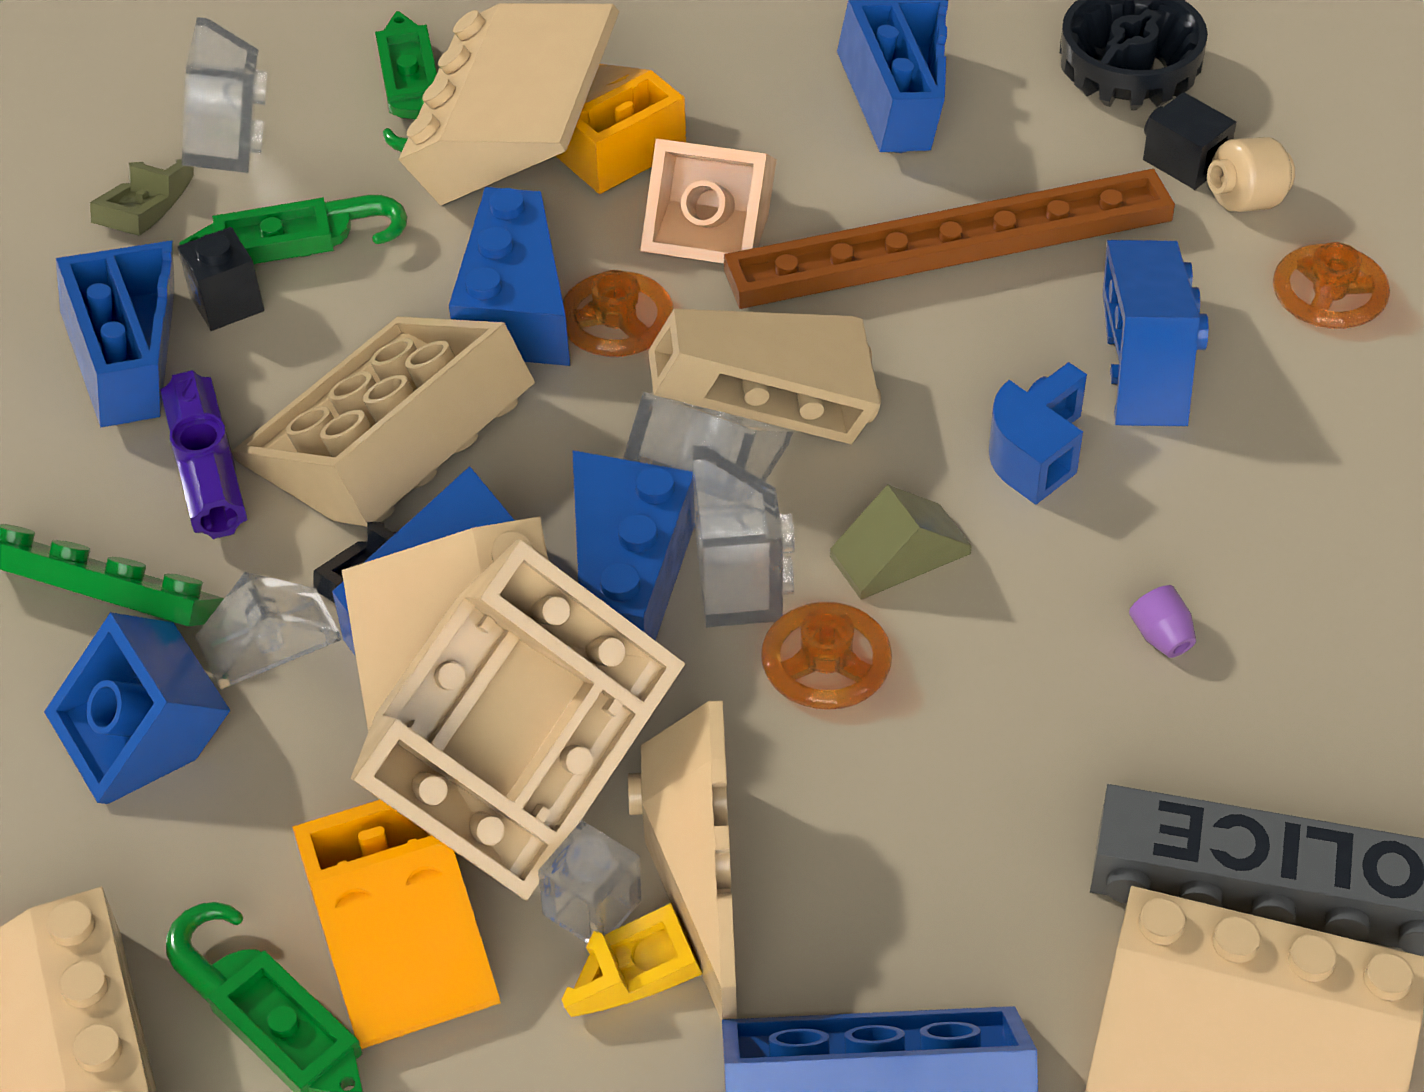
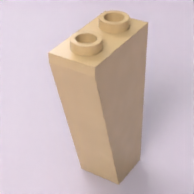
M673 309L648 350L653 393L656 396L848 444H853L865 425L871 423L876 418L881 404V393L876 387L871 363L872 350L867 343L863 319L854 316Z

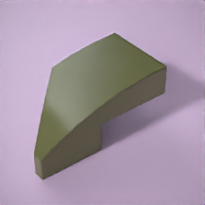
M176 159V163L165 170L145 165L144 162L129 163V183H122L90 202L91 223L138 236L160 220L182 195L194 176V161Z

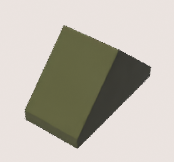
M887 484L830 548V557L860 600L970 555L972 546L939 503Z

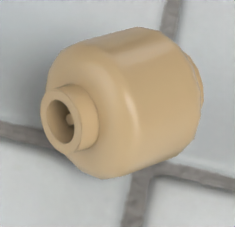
M1270 137L1231 139L1226 141L1217 149L1207 171L1209 188L1218 203L1228 211L1236 212L1274 208L1283 201L1291 189L1295 178V166L1290 154L1286 152L1281 143Z

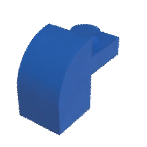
M1070 362L1066 363L1049 377L1043 376L1036 380L1028 392L1011 380H1008L999 389L993 403L989 440V459L991 465L1006 484L1035 505L1072 478L1078 471L1083 431L1072 423L1081 417L1087 374Z

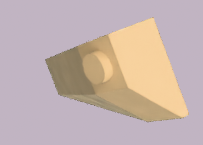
M708 701L641 745V773H628L629 814L643 815L646 846L669 900L680 919L703 973L701 974L722 1022V1019H737L736 971L723 701Z

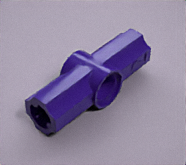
M193 370L174 374L171 381L161 388L160 392L170 431V443L179 470L194 533L209 535L212 539L233 535L236 528L247 520V514L211 377L200 376Z

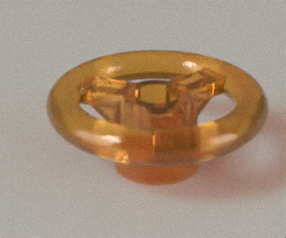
M1340 242L1300 247L1287 254L1279 262L1273 275L1274 292L1282 306L1298 319L1323 328L1347 329L1366 324L1382 313L1390 297L1389 280L1383 269L1366 254ZM1296 269L1314 283L1313 290L1316 295L1311 304L1300 299L1291 287V275ZM1372 293L1370 300L1357 309L1329 311L1334 301L1343 299L1347 294Z
M610 270L587 277L573 286L563 298L568 339L586 352L605 357L630 356L649 349L674 309L669 293L658 282L645 275L622 270ZM639 292L647 295L657 308L656 319L649 328L636 315ZM592 295V301L582 309H578L581 302ZM605 325L609 328L621 329L630 338H599L587 333L582 328Z
M815 602L794 608L774 622L764 638L761 660L769 682L784 697L809 708L834 710L858 704L878 691L890 672L892 649L884 629L867 613L842 603ZM801 627V649L793 657L781 661V648L784 641L794 630ZM854 628L868 640L872 648L873 657L871 665L860 660L853 652ZM817 671L825 674L837 672L856 683L841 689L820 690L807 687L796 680Z

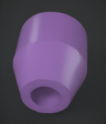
M1165 585L1158 587L1143 595L1130 608L1129 615L1145 640L1167 657L1174 658L1182 655L1195 645L1196 636L1191 612L1174 586Z

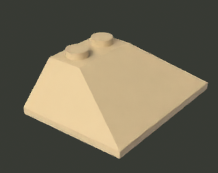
M516 540L455 599L374 717L350 779L527 901L685 663L525 542Z

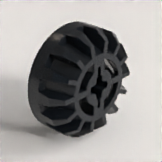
M1077 0L1067 10L1063 19L1059 51L1061 54V68L1085 96L1088 97L1099 91V99L1105 106L1110 107L1115 98L1130 100L1131 110H1137L1143 105L1144 99L1149 98L1156 107H1159L1172 100L1173 96L1177 97L1181 93L1188 91L1194 85L1195 78L1201 73L1208 37L1207 26L1201 14L1185 0ZM1156 58L1163 64L1164 68L1153 69Z

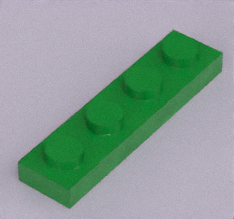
M0 524V570L188 627L219 623L224 598L201 591L203 582L198 579L167 573L164 574L162 580L146 575V565L141 562L120 557H108L107 563L89 558L90 548L87 546L61 540H52L51 546L35 542V532L30 529Z

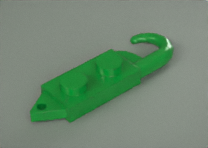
M396 11L384 30L375 32L389 113L397 117L417 119L424 104L423 94L433 84L437 72L427 24L417 25L400 11ZM390 128L383 130L385 142L394 150L402 152L408 138L396 136Z
M363 195L327 202L322 197L213 215L212 224L179 242V245L232 227L255 265L334 251L333 247L341 244L348 237L351 230V220L374 216L390 218V226L374 234L372 237L375 244L390 242L399 237L404 231L408 216L404 207L399 202L384 195Z
M201 903L185 910L172 922L166 936V956L174 970L210 1004L212 1012L293 1092H363L357 1059L363 1055L359 1040L265 950L262 952L257 949L240 950L226 955L214 964H211L194 948L191 941L192 935L200 925L214 919L225 920L233 925H239L243 922L241 912L231 905L224 903ZM348 1086H354L351 1090H344Z

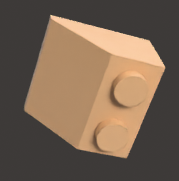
M656 139L640 251L724 264V254L757 248L769 215L777 159L766 153Z

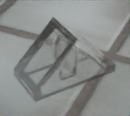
M250 572L243 573L195 636L198 647L220 690L342 640L340 631L316 588Z

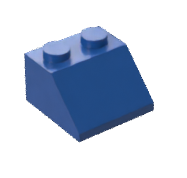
M110 612L44 713L97 803L110 804L195 761L231 710L173 622Z

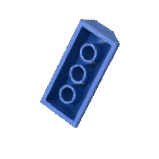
M1015 1006L722 1019L725 1092H1038L1037 1049Z

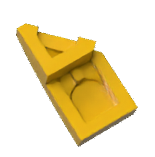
M671 903L607 933L605 937L603 933L593 931L586 945V949L590 953L574 988L567 987L561 1000L571 1017L581 1016L640 1000L703 974L680 919Z

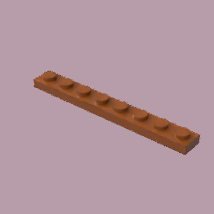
M1152 168L724 254V272L739 309L1166 223L1173 220L1175 203L1155 169Z

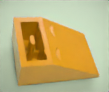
M599 64L568 148L565 152L556 155V157L600 195L652 167L656 139L686 142L685 97L652 70Z
M380 799L292 826L355 1037L359 1040L361 1049L501 1003L457 858L452 849Z

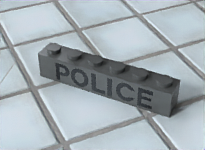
M1107 784L1099 825L1090 893L1107 895L1116 901L1127 903L1130 888L1135 886L1357 941L1401 948L1407 953L1424 956V838Z

